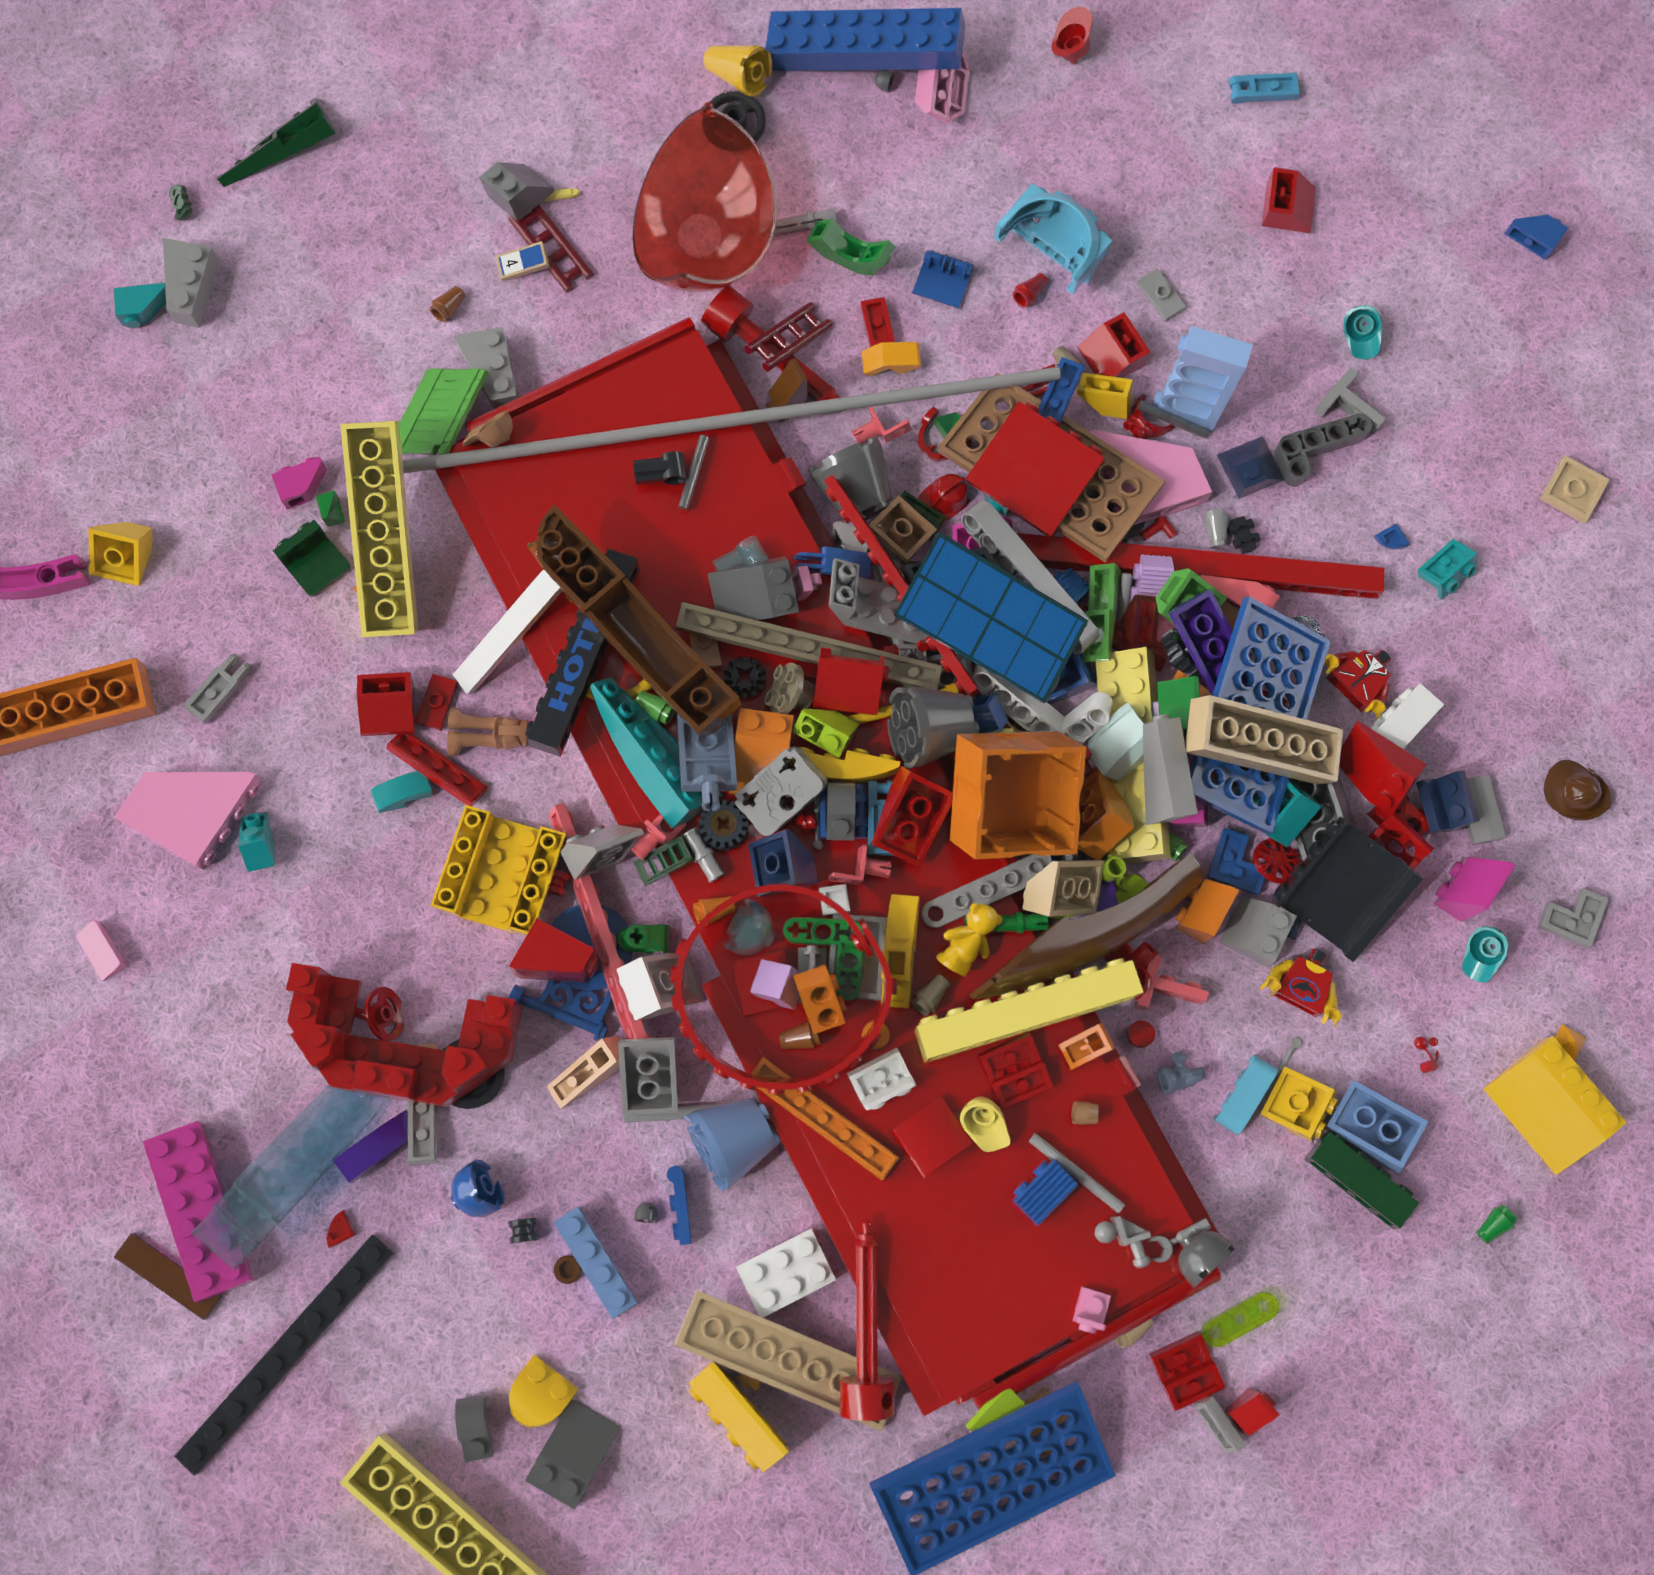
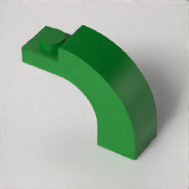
M833 219L817 221L807 239V242L826 259L862 275H875L879 267H884L890 261V255L895 248L889 240L864 242L856 239L845 232Z

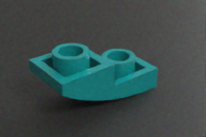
M415 771L381 783L372 788L370 792L378 813L404 808L407 801L430 797L432 790L427 777Z

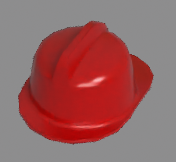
M1086 7L1070 9L1060 18L1051 49L1055 55L1063 57L1073 65L1077 63L1078 59L1085 56L1090 49L1089 35L1093 23V16L1090 10Z
M946 474L939 477L918 496V499L946 516V521L950 520L970 503L966 479L955 474Z

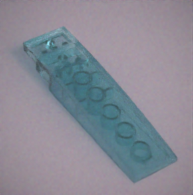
M328 1084L233 1181V1186L214 1204L213 1210L192 1231V1235L235 1271L334 1164L333 1159L343 1153L353 1143L390 1098L342 1091L330 1087Z

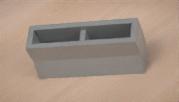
M1489 775L1467 778L1480 820L1479 822L1467 825L1472 846L1506 838Z

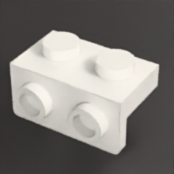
M897 1048L847 1073L860 1102L866 1110L880 1108L887 1100L895 1096L907 1094L916 1085Z

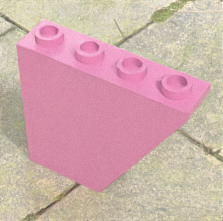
M1097 430L1089 431L1165 481L1164 486L1134 525L1142 522L1146 523L1155 520L1159 516H1167L1207 503L1212 490L1193 448ZM1103 470L1100 473L1107 480L1114 477L1113 472L1110 470ZM1124 484L1122 486V490L1126 493L1136 491L1132 484ZM1113 503L1115 506L1113 513L1119 512L1121 507L1117 503Z
M145 772L114 818L198 868L203 869L205 865H210L216 856L214 851L219 843H224L231 833L229 828L235 820L238 821L244 815L246 810L245 804L249 798H254L259 792L261 779L252 772Z

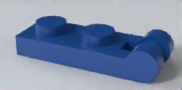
M672 1166L667 1171V1178L673 1182L674 1195H669L671 1212H676L677 1223H672L674 1240H679L680 1245L692 1244L684 1171L678 1166Z

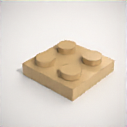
M1564 455L1539 499L1584 524L1589 519L1610 479Z

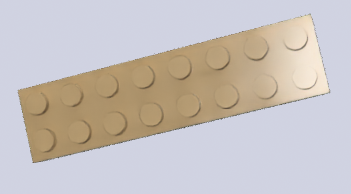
M698 1290L695 1291L674 1343L677 1347L840 1414V1379L856 1375V1357ZM878 1367V1375L894 1379L895 1398L902 1376ZM886 1419L858 1422L882 1431Z

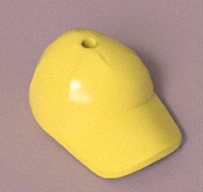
M976 1097L966 1104L961 1112L960 1120L964 1130L981 1150L992 1152L1007 1147L1010 1144V1135L1003 1113L992 1100L986 1097Z

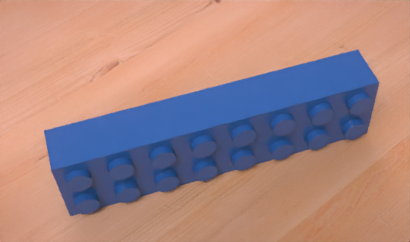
M962 8L771 11L765 50H768L771 55L772 70L960 69L966 25Z

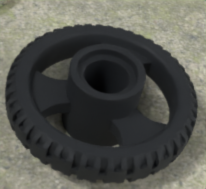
M726 91V93L723 92L719 96L716 95L709 101L703 113V128L706 136L716 146L725 150L738 151L749 148L761 138L765 130L766 117L762 105L754 97L745 95L740 91ZM729 102H739V104L730 103L726 105L722 110V114L715 111L718 107H720L723 104ZM750 112H755L757 125L754 131L749 133L746 131V115ZM721 125L723 131L728 136L735 137V140L720 136L713 127Z

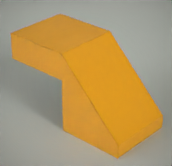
M918 342L879 343L861 351L863 372L867 376H873L888 369L902 374L922 366Z

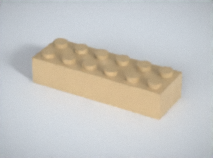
M1208 695L1191 699L1185 748L1186 753L1313 784L1337 782L1343 729Z

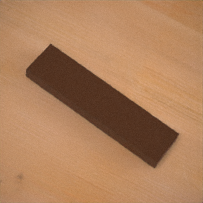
M130 1233L114 1256L115 1259L202 1320L207 1319L222 1295H217L200 1303L194 1302L184 1269L134 1233Z

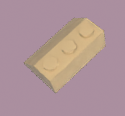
M1053 861L1027 882L1023 895V909L1046 916L1096 913L1105 861Z

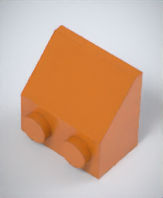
M1204 879L1187 896L1191 899L1187 908L1182 906L1175 918L1179 922L1176 929L1205 944L1216 935L1239 890Z

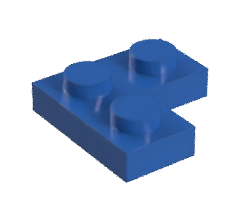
M1223 828L1207 879L1256 896L1259 895L1264 877L1258 872L1255 865L1242 861L1249 836Z

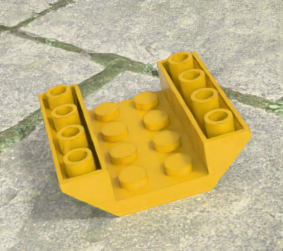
M465 805L430 906L456 917L512 934L527 935L536 918L539 919L567 834L542 826L540 829L495 817L489 811Z

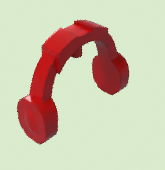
M932 407L921 420L922 425L919 430L917 444L922 453L924 452L928 458L939 462L948 460V458L942 454L932 452L935 446L931 444L927 448L923 441L925 430L939 413L937 408ZM972 439L966 442L967 447L972 445Z

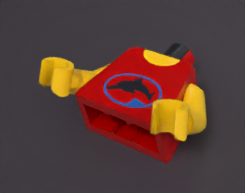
M1313 948L1307 960L1298 956L1293 960L1286 959L1271 968L1266 980L1260 985L1261 990L1265 987L1271 990L1270 997L1275 996L1314 1017L1322 1015L1324 1011V1015L1321 1018L1323 1024L1328 1019H1331L1334 1023L1333 1027H1336L1342 1018V1014L1338 1010L1336 986L1332 980L1333 973L1322 968L1327 955L1318 949Z

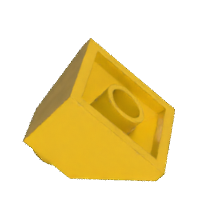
M131 522L90 526L88 528L89 575L140 586L152 550V527Z

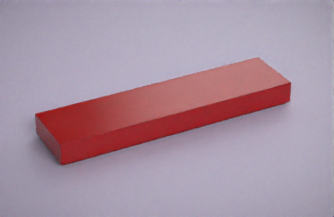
M397 734L387 743V750L465 805L473 806L488 789V786L413 734Z

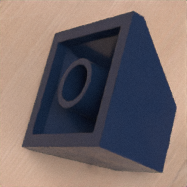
M1263 437L1217 454L1239 499L1284 481Z
M783 830L748 844L756 887L782 883L809 887L818 883L813 855L790 830ZM770 891L757 894V897L779 894L789 891Z

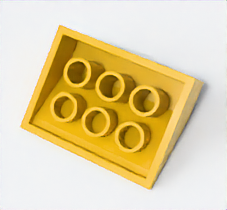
M1553 1036L1541 1039L1483 1088L1555 1175L1605 1142L1627 1123Z

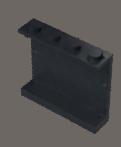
M1340 816L1337 821L1334 820L1328 824L1324 831L1326 834L1320 842L1315 841L1307 852L1309 855L1303 863L1298 862L1293 867L1290 873L1292 876L1286 883H1281L1276 888L1273 900L1278 908L1282 906L1290 913L1296 915L1298 919L1341 949L1344 956L1354 962L1423 879L1415 870Z

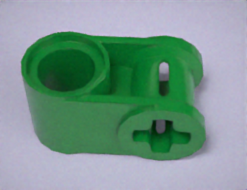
M663 924L631 925L619 931L616 938L617 945L625 952L654 954V952L663 951V954L670 953V926Z

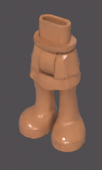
M450 707L448 715V728L450 731L447 734L448 756H458L462 748L470 746L492 747L497 750L502 748L508 750L519 747L522 744L523 747H527L529 742L525 734L529 724L528 719L520 720L511 716L505 718L500 715L496 717L471 716L464 714L459 708ZM491 729L493 734L464 733L457 730Z

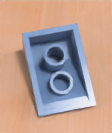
M1353 1080L1327 1127L1343 1136L1347 1142L1372 1160L1399 1175L1426 1128L1428 1121Z

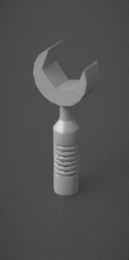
M1204 1218L1181 1230L1171 1240L1162 1236L1151 1237L1148 1242L1158 1241L1163 1247L1160 1257L1151 1258V1260L1154 1262L1167 1261L1172 1254V1245L1182 1242L1192 1232L1197 1236L1211 1228L1207 1219Z

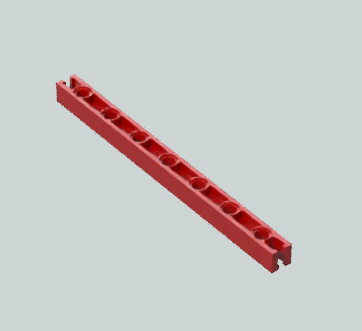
M1016 533L1044 567L1051 569L1067 570L1072 568L1073 571L1090 572V566L1115 563L1121 569V575L1123 573H1131L1133 576L1134 565L1139 564L1142 554L1150 556L1159 555L1161 557H1172L1174 571L1189 568L1198 576L1206 575L1259 582L1262 585L1265 584L1272 587L1274 590L1378 599L1379 594L1384 592V567L1120 543L1105 563L1069 538L1054 536L1050 539L1045 535Z

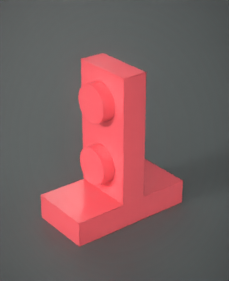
M1157 955L1144 967L1150 973L1152 982L1147 992L1140 999L1136 1000L1134 1008L1144 1011L1148 1009L1153 991L1200 1005L1207 1002L1209 991L1202 990V985L1186 982V985L1177 983L1176 978L1172 976L1160 975V978L1157 977L1161 956Z

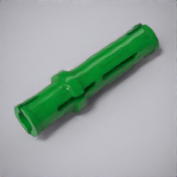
M1016 912V915H1001L1002 922L991 932L1017 931V934H1023V931H1046L1048 929V916L1042 914H1023L1022 912ZM964 916V926H968L966 916Z

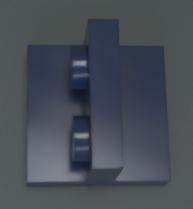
M1464 770L1456 771L1437 779H1424L1416 782L1431 833L1460 831L1467 829V825L1480 821Z

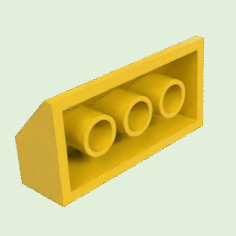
M711 1361L689 1381L688 1384L692 1388L688 1391L699 1404L703 1401L710 1409L707 1412L708 1416L717 1426L721 1423L729 1431L726 1437L735 1448L740 1445L745 1450L747 1455L744 1458L754 1470L759 1467L762 1472H765L789 1452L788 1444L720 1364Z

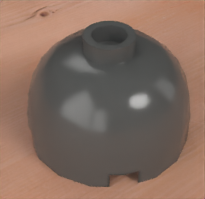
M1204 1231L1196 1236L1192 1232L1180 1243L1184 1248L1178 1256V1265L1185 1279L1194 1288L1229 1256L1235 1248L1219 1233Z

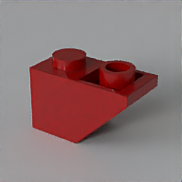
M1248 1388L1224 1411L1231 1417L1239 1430L1248 1436L1280 1415L1274 1408L1277 1405L1276 1402L1266 1392L1262 1393L1259 1390L1255 1391Z

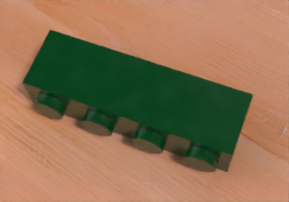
M1335 1132L1324 1133L1307 1154L1305 1160L1391 1229H1401L1419 1204L1413 1198L1414 1193L1401 1184L1398 1186L1391 1181L1392 1176L1380 1167L1376 1169L1368 1162L1370 1159L1363 1152L1357 1149L1354 1151L1347 1146V1140L1343 1136Z

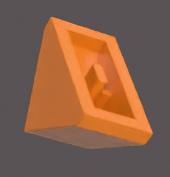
M1102 1023L1059 1044L1071 1070L1115 1048Z

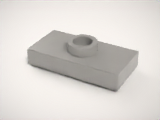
M1158 268L1137 281L1138 287L1164 322L1185 310L1186 305Z
M1213 1396L1203 1398L1194 1404L1195 1409L1226 1453L1238 1452L1246 1446L1234 1428L1233 1420L1220 1408Z

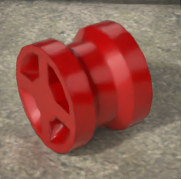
M555 870L547 893L564 897L566 892L564 886L565 883L569 882L571 876Z

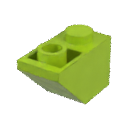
M804 708L792 732L839 758L850 745L859 724L837 711Z

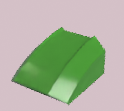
M1188 568L1174 571L1156 596L1158 612L1175 626L1169 613L1174 607L1189 598L1211 589L1219 606H1222L1227 597Z

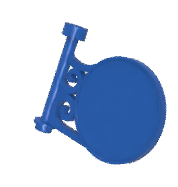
M580 905L562 912L551 924L554 928L594 948ZM601 905L608 916L607 924L610 933H613L615 938H617L619 931L628 928V925L617 912ZM617 945L616 950L619 958H622L625 965L630 963L633 952H625ZM600 963L595 975L592 978L588 976L585 983L560 981L561 983L554 985L555 981L548 980L547 986L539 998L526 995V988L517 984L514 985L508 998L514 999L519 1005L522 1004L595 1034V1041L601 1040L607 1035L609 1025L605 1024L606 1021L603 1018L612 1000L609 989L601 1007L596 1013L586 1014L580 1008L581 1000L584 997H590L592 1003H584L583 1006L586 1010L591 1011L595 1009L598 1005V998L593 992L608 988ZM563 989L568 993L566 1002L560 1007L545 1002L550 995L555 1002H561L563 995L559 994L556 996L558 990ZM572 989L580 992L574 997Z

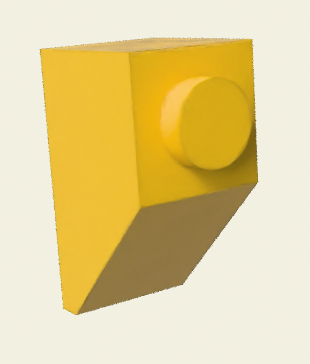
M1083 373L1077 394L1102 416L1127 419L1133 402V379Z

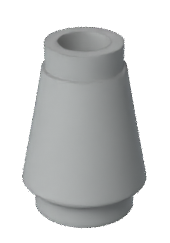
M1225 509L1206 511L1203 522L1211 548L1226 546L1228 515L1225 514Z

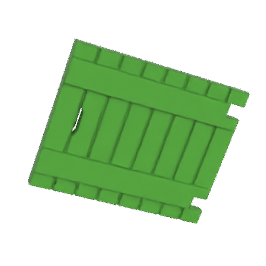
M427 369L422 378L423 380H421L407 407V411H405L399 422L402 454L436 455L437 452L439 455L449 454L451 446H453L468 416L467 414H469L489 374L486 369Z

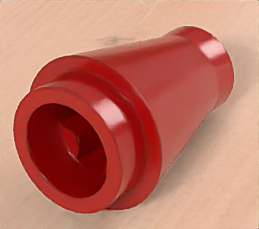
M1038 273L1017 285L1013 292L1015 302L1021 307L1033 305L1044 287L1048 285V279L1044 274Z

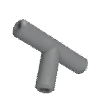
M1131 573L1122 574L1121 588L1117 601L1119 604L1116 621L1120 625L1127 623L1132 583Z

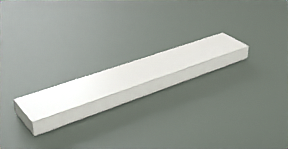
M544 569L453 674L466 694H473L562 592Z

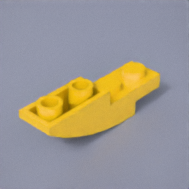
M799 747L826 777L827 783H868V780H881L897 774L899 771L900 762L895 761L896 758L890 755L881 754L879 757L869 755V752L866 750L853 749V751L847 750L845 760H840V757L838 758L831 753H825L822 756L814 754V751L811 749ZM789 759L790 766H794L796 759Z
M891 895L883 953L890 968L891 977L897 978V995H892L891 1007L910 1008L920 896ZM882 972V975H881V979H883L881 1004H882L883 995H884V976H883V972Z

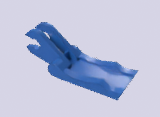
M822 547L821 553L799 552L798 555H794V559L798 561H821V564L798 563V566H794V570L800 566H808L809 572H821L823 575H832L833 560L837 558L859 564V577L870 580L871 559L865 552Z

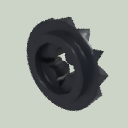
M739 656L737 659L730 661L724 670V682L739 698H750L760 693L764 688L766 671L760 661L753 659L751 656ZM738 670L744 673L751 670L749 676L752 683L746 680L738 683L740 679Z

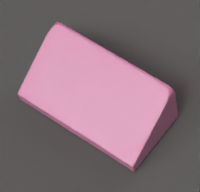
M93 920L76 936L102 981L127 967L101 922Z

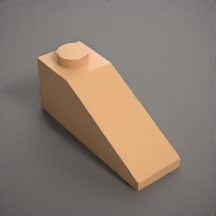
M620 1036L602 1038L546 1086L560 1109L565 1108L620 1070L618 1040H621Z

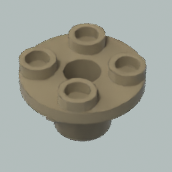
M788 663L785 666L779 665L774 671V681L771 690L765 696L764 702L765 705L770 707L771 712L788 714L792 709H807L810 707L814 700L815 690L813 684L804 679L803 669L799 665L794 663Z

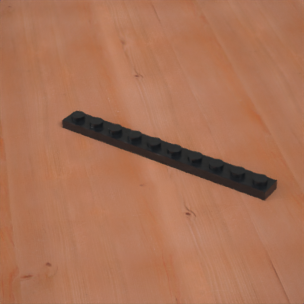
M372 1234L174 1457L194 1476L197 1475L394 1252Z

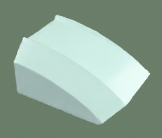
M1129 702L1110 716L1109 722L1091 736L1087 745L1092 753L1091 759L1103 776L1117 781L1124 778L1144 762V722Z

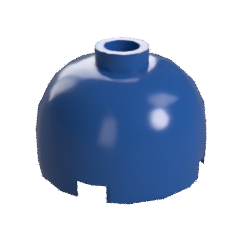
M477 1159L465 1165L454 1176L451 1187V1200L457 1209L470 1217H486L502 1208L499 1206L504 1204L505 1197L499 1181L497 1180L494 1186L488 1174V1170L491 1167L484 1161Z

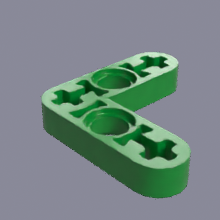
M799 917L787 920L783 931L786 940L790 943L838 946L836 979L839 988L846 984V976L840 977V972L845 974L857 973L858 977L851 976V986L856 987V991H852L850 996H845V991L840 989L836 990L837 996L842 995L845 1002L857 999L861 990L863 951H858L855 943L849 941L846 935H839L840 941H834L836 935L835 925H840L839 931L846 932L848 927H850L847 921ZM854 921V922L856 923V925L858 926V928L860 929V931H862V929H861L859 923L856 922V921ZM794 924H799L800 929L808 930L807 924H813L811 928L812 939H806L807 933H799L798 938H793L792 933L788 932V929L793 928ZM827 925L830 927L831 936L825 940L819 939L815 934L818 926ZM846 954H853L858 960L857 965L852 969L845 968L842 965V957Z

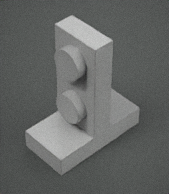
M1350 367L1322 399L1314 412L1322 418L1335 404L1349 416L1365 414L1372 421L1370 432L1374 434L1386 418L1382 416L1378 409L1365 403L1359 394L1347 389L1358 375Z

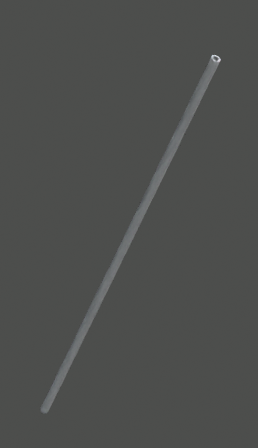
M1059 367L409 459L403 460V470L405 474L1060 380L1061 374Z

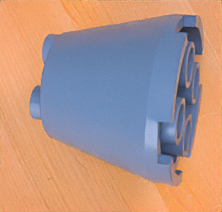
M747 1098L695 1110L684 1116L686 1122L689 1121L691 1123V1126L687 1127L690 1138L710 1173L713 1172L712 1180L720 1191L733 1186L780 1143L775 1129H770L766 1121L770 1117L765 1106L762 1103L759 1104L755 1098Z

